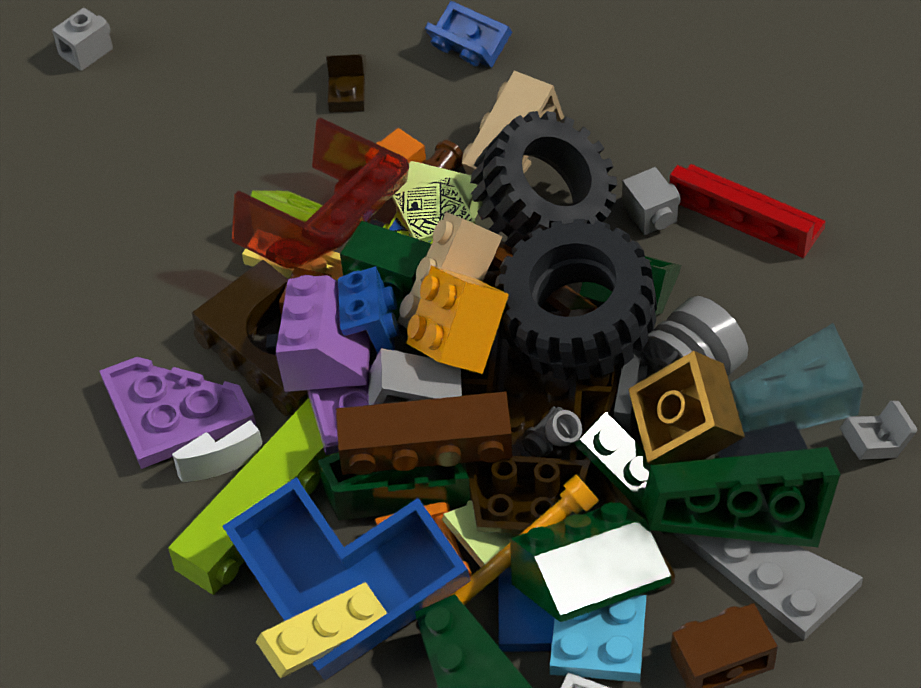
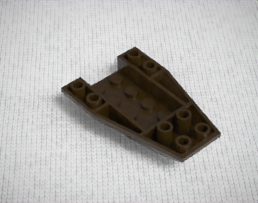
M500 320L483 374L460 368L462 396L506 392L512 434L513 458L500 459L496 462H467L466 469L469 477L477 531L521 534L562 498L559 494L566 489L563 485L577 474L585 482L592 464L574 443L563 447L553 445V451L549 455L540 458L533 457L522 445L524 432L530 427L535 428L549 413V410L555 406L556 408L561 407L564 410L573 412L580 419L582 436L599 416L605 412L609 415L611 414L617 398L619 363L614 365L613 372L602 376L601 372L590 374L591 379L578 380L577 375H569L568 380L554 378L552 371H548L547 375H543L532 369L531 362L529 364L523 363L516 356L514 348L509 346L507 339L501 337Z

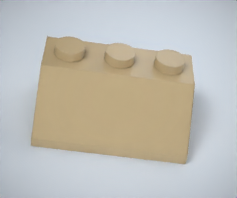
M446 212L443 220L438 222L433 231V242L427 256L420 261L417 267V278L412 290L401 303L400 317L397 323L407 328L411 317L416 314L421 298V283L429 274L431 265L473 277L483 282L502 236Z

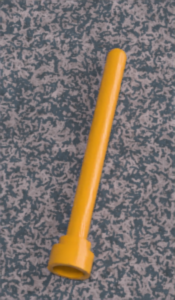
M576 474L563 485L566 489L559 494L562 498L519 535L528 533L530 529L535 527H546L559 523L573 511L576 514L582 509L587 512L599 500ZM510 543L470 576L471 581L453 593L464 605L511 565Z

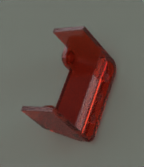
M320 117L316 121L312 168L339 180L335 185L334 195L306 222H303L246 193L237 191L234 194L232 242L282 267L289 269L302 267L341 247L350 239L361 221L367 222L407 182L409 162L403 156Z

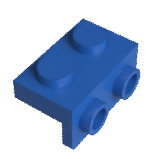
M450 1L436 26L428 22L424 28L432 38L430 43L437 49L445 53L453 50L460 53L459 56L473 66H478L481 63L490 68L493 67L512 34L509 26L453 1Z
M376 267L354 271L339 277L340 329L343 335L347 336L367 330L377 354L381 348L395 350L394 337L399 336V327L396 317L392 310L397 309V301L392 287L384 286Z

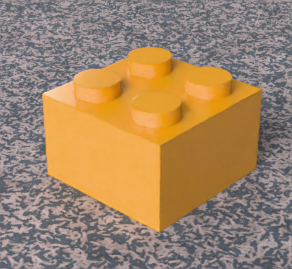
M431 265L429 274L421 283V298L416 314L411 317L408 323L406 344L439 363L483 374L509 294L473 277Z

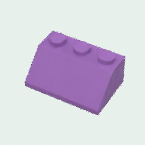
M304 275L288 279L276 347V356L285 392L367 385L372 341L367 330L347 336L343 335L340 329L338 281L328 275Z

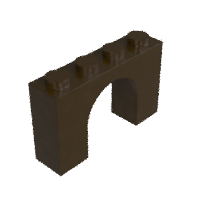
M262 260L192 312L196 328L193 333L199 344L207 350L210 348L214 350L229 370L239 371L255 392L259 394L263 392L271 398L274 406L284 416L290 414L292 416L309 398L307 390L285 392L277 356L266 353L252 344L257 333L281 314L279 300L288 282L285 276ZM371 356L369 360V365H372Z

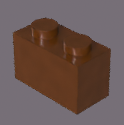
M752 603L741 608L738 606L729 607L719 613L718 616L702 622L691 621L682 625L677 631L672 632L670 655L687 688H724L774 669L778 646L757 607Z

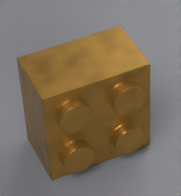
M693 351L628 389L646 459L652 465L704 460L745 438L724 363Z

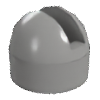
M568 410L557 412L545 424L547 440L555 446H568L577 441L582 434L580 419Z

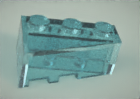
M834 323L730 383L735 405L740 412L739 418L743 432L789 421H795L798 429H803L856 416L859 413L863 392L862 381Z

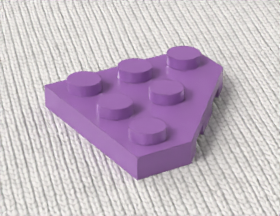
M134 357L100 370L102 381L141 469L173 457L172 454L205 432L214 440L225 437L248 421L256 425L254 414L240 385L226 381L223 385L206 381L201 374L173 367L172 370L153 366L151 360L141 357Z

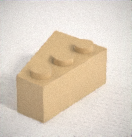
M517 71L512 73L509 81L501 85L497 95V102L492 111L484 115L480 124V132L475 141L468 144L463 153L462 165L467 175H471L477 168L474 164L482 151L507 124L519 115L524 118L528 112L538 111L541 118L546 111L556 113V121L558 122L564 118L553 85ZM523 155L522 158L524 173L531 165V160H528L529 156Z

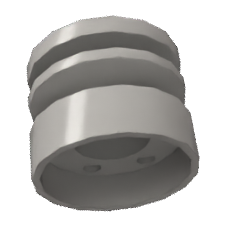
M701 296L689 297L669 315L667 321L660 322L652 332L648 333L649 341L642 349V365H649L648 376L655 374L693 351L724 363L727 377L748 357L746 338L737 322L724 308L714 301Z

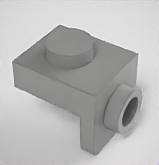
M890 401L879 416L847 417L840 426V430L859 460L897 458L917 432L916 426L899 401Z

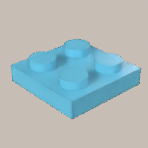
M636 595L561 623L555 619L550 658V675L567 676L569 672L585 678L640 682L646 595Z

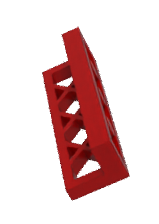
M690 164L687 169L677 165L670 174L669 184H674L679 192L681 199L679 205L801 258L807 255L825 229L826 221L693 164Z

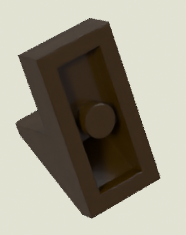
M365 55L326 56L329 76V113L365 111Z

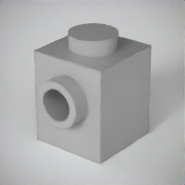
M82 8L52 29L59 56L81 71L113 49L109 34L111 32L109 24L102 16H96L86 8Z
M656 167L622 180V207L643 235L665 229L677 222L678 205L681 202L679 192L674 184H669Z

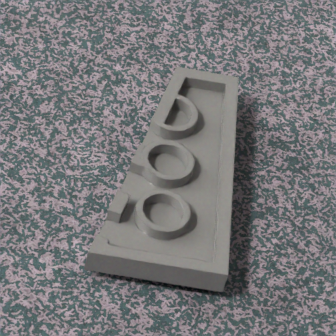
M682 533L673 534L803 640L812 634L862 585L863 577L796 545Z

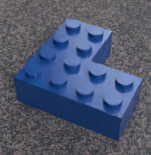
M297 477L222 526L284 621L365 582L387 612V614L340 646L312 662L324 681L416 619V611L447 598L471 581L468 568L419 498L345 547H343Z

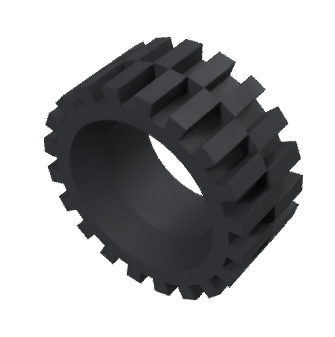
M538 111L528 112L524 118L519 115L501 130L476 159L474 166L477 168L471 174L470 182L478 185L471 192L473 202L482 201L483 206L477 211L480 218L484 220L489 217L494 223L489 230L496 234L502 232L507 236L504 242L505 245L513 248L521 239L526 242L530 239L529 234L538 228H541L542 231L551 228V223L562 220L563 224L573 223V219H587V224H595L596 220L603 222L611 213L609 208L615 204L617 196L611 193V191L617 186L616 176H608L607 173L614 166L610 158H601L600 153L605 148L598 140L592 144L587 139L591 134L584 126L579 131L572 128L575 120L565 116L558 122L556 121V113L546 111L541 118ZM523 155L544 161L560 174L571 193L572 206L552 204L540 197L532 189L524 175L522 166Z

